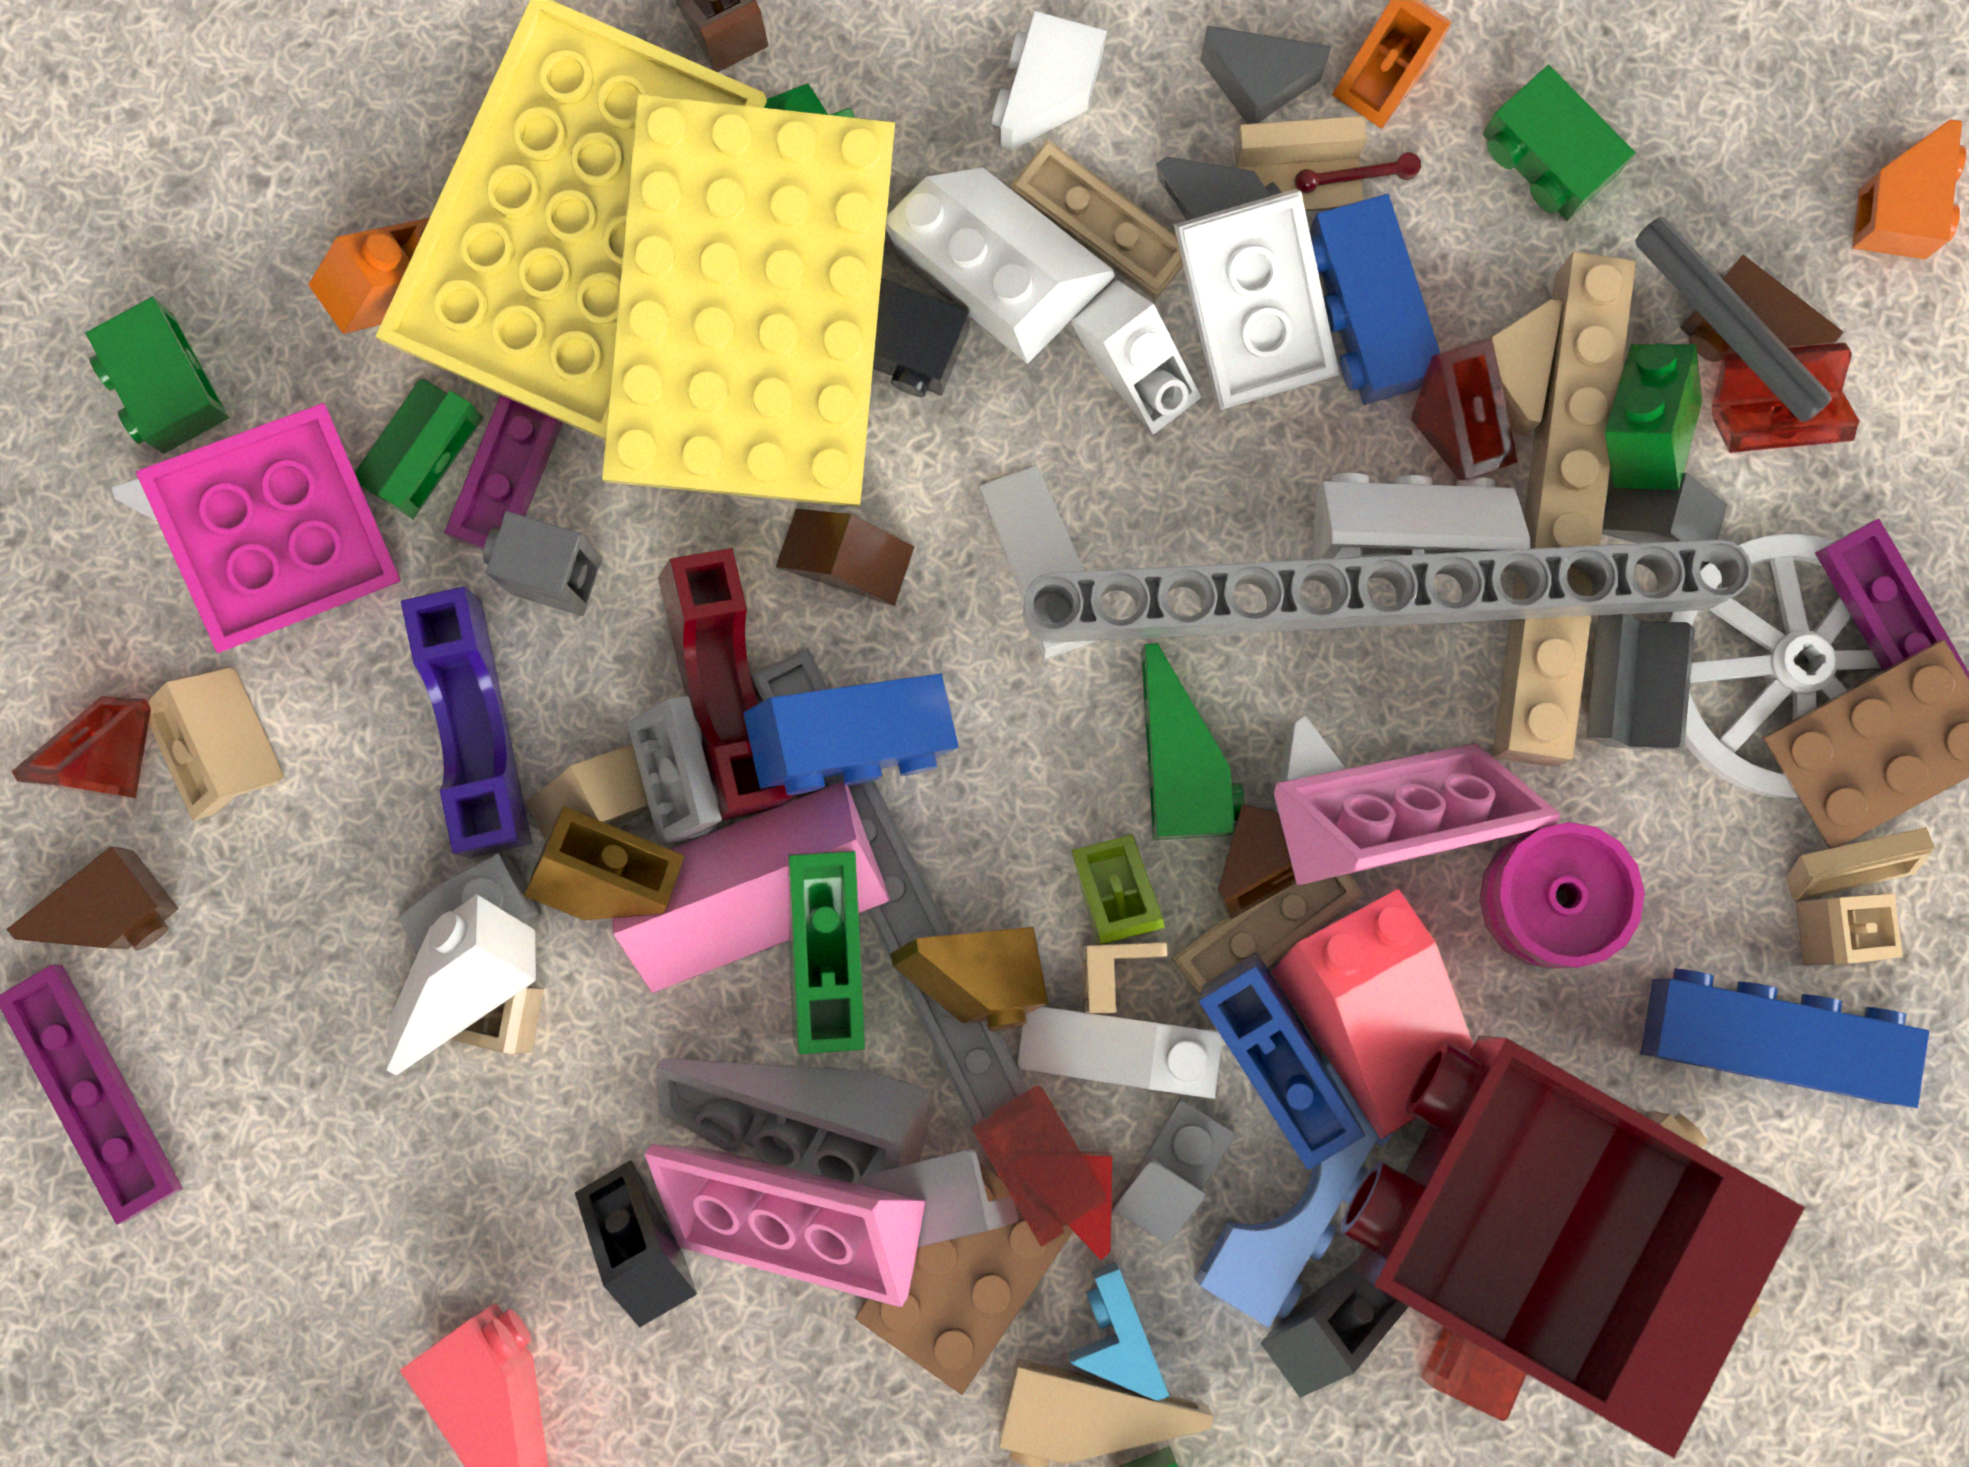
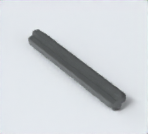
M1659 217L1639 233L1635 240L1636 246L1800 421L1806 422L1812 419L1829 404L1832 398L1825 387L1666 218Z

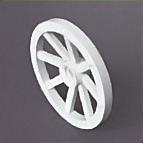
M1780 534L1765 536L1740 544L1739 546L1749 556L1751 565L1770 561L1786 635L1731 598L1709 610L1765 648L1763 656L1692 663L1690 683L1763 676L1768 684L1719 739L1715 737L1700 716L1689 690L1685 745L1704 766L1720 778L1755 794L1780 799H1798L1784 774L1753 765L1735 754L1741 745L1786 697H1793L1794 720L1816 708V691L1828 701L1847 690L1834 676L1836 671L1882 670L1871 650L1834 651L1831 645L1851 618L1840 596L1815 630L1809 631L1794 560L1822 566L1814 552L1834 542L1830 539L1803 534ZM1709 562L1700 569V574L1708 586L1718 589L1716 587L1722 582L1721 573L1715 565ZM1699 610L1668 612L1664 622H1687L1692 625ZM1799 653L1805 655L1809 660L1810 666L1807 673L1794 663V657Z

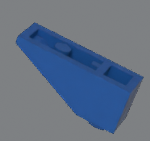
M1257 952L1202 985L1199 997L1200 1004L1307 1170L1365 1137V1132L1295 1010Z

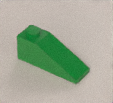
M1145 644L1141 651L1153 841L1230 836L1235 831L1234 822L1238 821L1242 804L1245 805L1242 783H1232L1231 767L1159 644Z
M856 851L788 854L790 991L793 1043L799 1055L865 1050Z

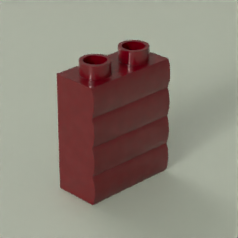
M1479 1035L1469 1054L1448 1042H1443L1423 1067L1406 1104V1113L1429 1125L1406 1171L1403 1174L1384 1162L1378 1161L1362 1180L1344 1215L1341 1233L1364 1246L1352 1270L1378 1289L1675 1459L1805 1207L1508 1038Z

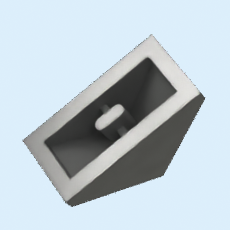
M1207 26L1200 61L1247 124H1256L1321 80L1331 46Z
M1610 470L1602 534L1636 544L1717 540L1727 504L1687 473H1683L1679 490L1613 488Z

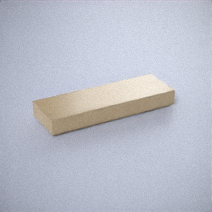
M1048 139L1010 185V189L1155 300L1159 298L1183 267L1177 236L1174 232Z
M1349 874L1298 886L1294 883L1233 919L1226 916L1171 959L1200 996L1202 985L1256 952L1266 967H1269L1290 951L1297 942L1307 938L1364 893Z

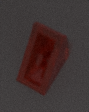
M1492 338L1479 340L1432 355L1411 416V421L1458 480H1468L1518 463Z
M101 696L11 772L17 782L89 794L136 798L151 708L146 699Z

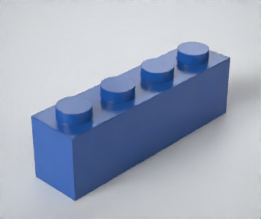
M1674 968L1673 979H1652L1640 1055L1894 1106L1918 1108L1930 1030L1906 1026V1013L1876 1007H1865L1864 1017L1841 1013L1843 1002L1841 1000L1802 994L1800 1004L1777 1000L1778 988L1738 981L1737 990L1731 991L1713 987L1714 975L1686 969Z

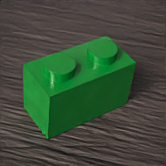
M1549 64L1494 113L1482 134L1488 140L1487 148L1493 159L1505 169L1511 170L1515 167L1531 184L1530 193L1536 203L1549 213H1556L1558 211L1567 221L1615 179L1636 153Z
M153 296L85 332L96 353L89 358V362L102 384L109 391L116 390L124 405V408L118 411V416L124 428L136 443L146 442L165 454L229 419L225 408L174 314Z
M1631 344L1605 429L1613 488L1679 490L1703 402L1696 344Z

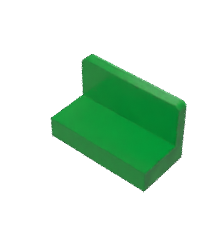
M419 380L355 471L359 485L414 520L483 420L482 415L470 402L453 391L449 390L448 393H445L427 380Z

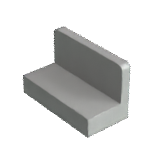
M973 1149L862 1176L856 1182L859 1185L926 1201L917 1248L1019 1222L1013 1195L988 1201L977 1153Z

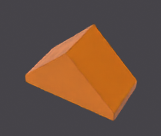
M1390 0L1332 95L1383 129L1436 57L1452 22L1421 0Z

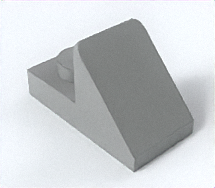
M1179 1098L1112 1210L1168 1245L1205 1199L1207 1193L1203 1189L1236 1136V1133Z

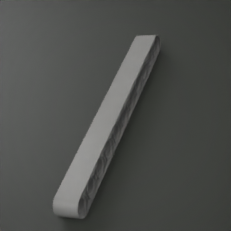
M1717 539L1056 572L1041 575L1031 582L1025 592L1022 615L1026 628L1034 637L1041 641L1056 643L1695 611L1714 608L1742 592L1751 579L1752 566L1749 556L1742 547L1732 541ZM1702 561L1710 562L1720 571L1722 577L1720 590L1713 589L1703 581L1700 574ZM1636 564L1648 567L1655 574L1657 580L1655 593L1644 591L1635 582L1633 572ZM1569 568H1579L1589 576L1592 583V592L1589 597L1581 596L1571 589L1567 581V571ZM1503 571L1515 572L1523 578L1527 586L1525 599H1513L1504 592L1500 583ZM1446 574L1457 580L1462 590L1460 602H1446L1438 596L1433 585L1435 575ZM1379 577L1391 582L1397 593L1396 604L1388 607L1375 603L1368 594V579ZM1311 580L1324 584L1331 593V607L1319 610L1308 606L1301 596V584ZM1242 584L1257 586L1265 594L1267 601L1266 609L1258 613L1244 611L1235 602L1234 589ZM1178 587L1190 588L1200 597L1201 611L1189 617L1180 616L1170 608L1167 593ZM1114 590L1124 591L1135 601L1136 613L1127 619H1113L1102 609L1100 603L1102 596ZM1046 594H1058L1064 597L1070 604L1071 613L1062 622H1046L1039 618L1035 612L1034 604Z

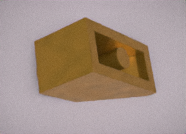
M563 806L544 844L524 897L584 921L663 914L667 908L685 856Z
M1034 927L916 938L890 953L892 966L961 1023L987 1021L989 1031L1010 1029L1026 1024L1027 1013L1048 1004Z

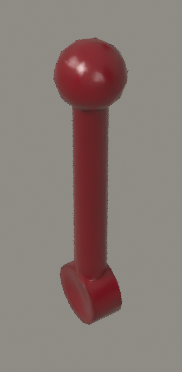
M1406 152L1396 162L1323 173L1304 169L1296 174L1295 187L1301 193L1309 194L1321 185L1395 174L1403 180H1411L1420 171L1421 160L1416 154Z

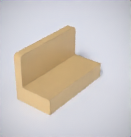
M1365 116L1240 125L1234 144L1236 168L1254 171L1264 186L1273 182L1281 192L1296 189L1295 177L1301 170L1311 169L1316 173L1360 167L1359 157L1367 141ZM1361 180L1321 185L1309 194L1302 193L1305 212L1331 210L1363 201Z
M225 668L166 682L142 707V711L192 821L203 819L219 812L235 796L273 786L283 779L282 769L239 675L234 668Z
M1167 943L1092 945L1081 948L1084 1013H1116L1114 960L1166 957Z

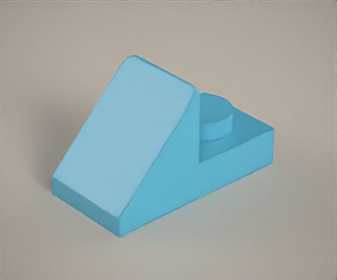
M1114 1262L1092 1271L1098 1287L1087 1291V1297L1100 1330L1113 1325L1116 1334L1069 1352L1070 1363L1155 1401L1169 1397L1117 1263Z

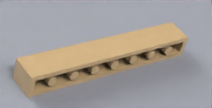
M1573 251L1555 274L1552 299L1563 301L1542 420L1535 428L1524 511V519L1530 536V549L1597 546L1601 544L1610 473L1605 429L1622 376L1636 261ZM1569 568L1567 571V581L1571 589L1581 596L1589 597L1592 592V583L1589 576L1579 568ZM1516 573L1513 599L1523 600L1526 598L1527 586L1523 578ZM1591 616L1510 620L1493 758L1556 767L1573 760Z

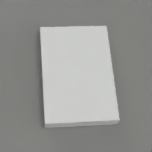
M1297 189L1289 190L1174 224L1216 405L1220 410L1339 375L1301 191Z

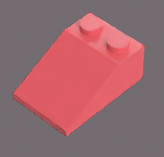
M1399 888L1297 942L1271 971L1380 1139L1417 1119L1406 1113L1409 1095L1423 1067L1443 1042H1448L1469 1054L1473 1047L1472 1039L1437 944Z
M497 1303L466 1321L403 1367L400 1372L465 1467H548L534 1359L526 1347L532 1341V1338L522 1319L511 1309L503 1313Z

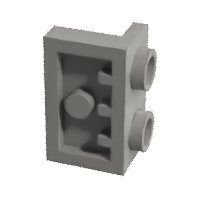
M689 696L667 698L627 722L659 845L693 840L717 831L716 823L722 821L718 808L717 790L711 781L701 744V729L694 718Z

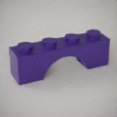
M465 586L401 600L413 664L427 689L439 730L444 767L443 782L439 791L452 854L471 859L533 844L482 600Z

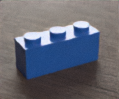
M1389 193L1317 213L1309 232L1318 274H1322L1328 293L1323 298L1330 332L1340 331L1346 353L1340 356V366L1347 388L1350 391L1358 389L1363 405H1367L1435 385L1446 369Z
M942 673L770 697L743 712L760 789L785 785L787 795H796L825 787L824 778L841 775L846 786L873 781L883 777L881 769L895 766L899 767L900 776L927 772L938 768L937 757L959 748Z

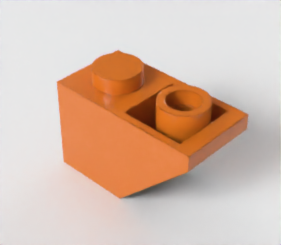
M1948 120L1882 168L1859 189L1852 249L1927 259L1952 240L1960 219V208L1957 204H1954L1955 186L1963 172L1967 154L1966 147L1960 145L1962 121Z
M430 218L336 237L308 286L342 334L381 325Z

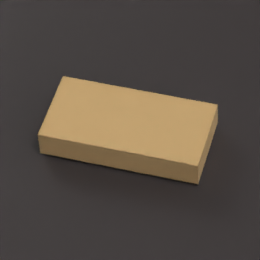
M1924 827L1800 855L1786 877L1792 900L1797 899V901L1915 875L1935 848L1927 828Z

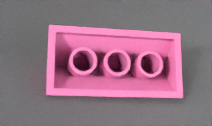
M1476 743L1279 782L1276 784L1274 791L1297 886L1557 825L1561 815Z
M844 781L671 848L670 850L680 853L685 857L664 913L612 918L613 935L650 991L654 993L789 941L788 854L856 851L858 913L890 902L891 899L849 787L844 785Z
M652 1144L644 1153L680 1248L902 1307L908 1298L925 1209V1200L705 1147Z

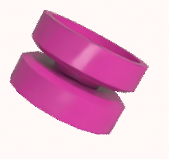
M1566 822L1520 834L1498 849L1483 873L1479 902L1485 926L1502 950L1527 965L1550 969L1578 968L1604 962L1628 944L1642 919L1645 890L1638 864L1619 840L1595 826ZM1565 889L1568 902L1567 904L1560 905L1556 899V890Z

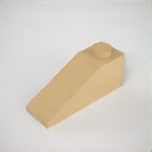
M1017 1358L999 1433V1448L1010 1450L1009 1459L1028 1467H1048L1049 1460L1067 1464L1211 1430L1214 1416L1208 1405L1173 1396L1155 1401L1109 1380Z

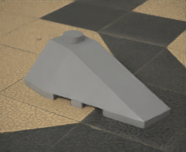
M662 1058L656 1066L659 1113L726 1151L735 1149L742 1141L754 1148L756 1154L764 1162L855 1184L859 1177L916 1163L920 1160L927 1136L928 1089L863 1070Z

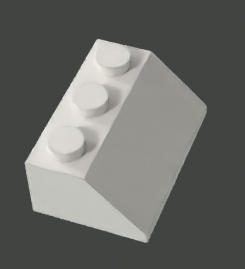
M983 167L925 177L886 218V230L898 256L955 305L968 311L972 319L1027 364L1115 277L1114 271Z
M1341 473L1333 475L1331 482L1323 481L1315 493L1314 560L1530 549V536L1516 489L1496 487V481L1490 478H1464L1457 481V486L1432 485L1433 479L1422 475L1400 476L1394 479V484L1369 483V476L1365 474Z

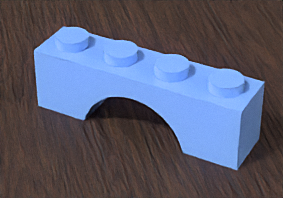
M1323 1054L1322 1059L1365 1132V1137L1312 1167L1311 1177L1302 1197L1289 1211L1280 1217L1259 1224L1227 1222L1194 1278L1202 1288L1268 1328L1271 1326L1276 1315L1284 1319L1292 1311L1303 1289V1284L1298 1282L1297 1278L1309 1257L1318 1261L1327 1250L1336 1230V1227L1329 1222L1342 1200L1350 1204L1356 1190L1368 1173V1169L1362 1165L1373 1145L1384 1146L1393 1134L1391 1133L1383 1139L1379 1138L1325 1054Z

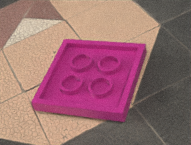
M325 403L135 471L217 654L401 582Z

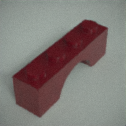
M733 548L670 558L660 573L658 581L685 696H689L694 718L701 729V744L711 781L717 790L721 819L724 821L762 813L781 806L791 799L792 796L786 794L785 785L760 789L743 712L756 706L758 702L750 676L746 651L745 624L747 606Z

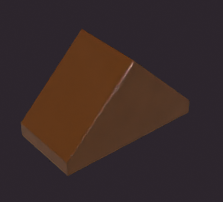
M675 0L713 71L720 72L769 47L762 14L756 0Z
M796 508L776 568L895 606L915 547L852 514Z
M1242 804L1218 888L1224 909L1230 919L1237 917L1296 883L1278 812Z

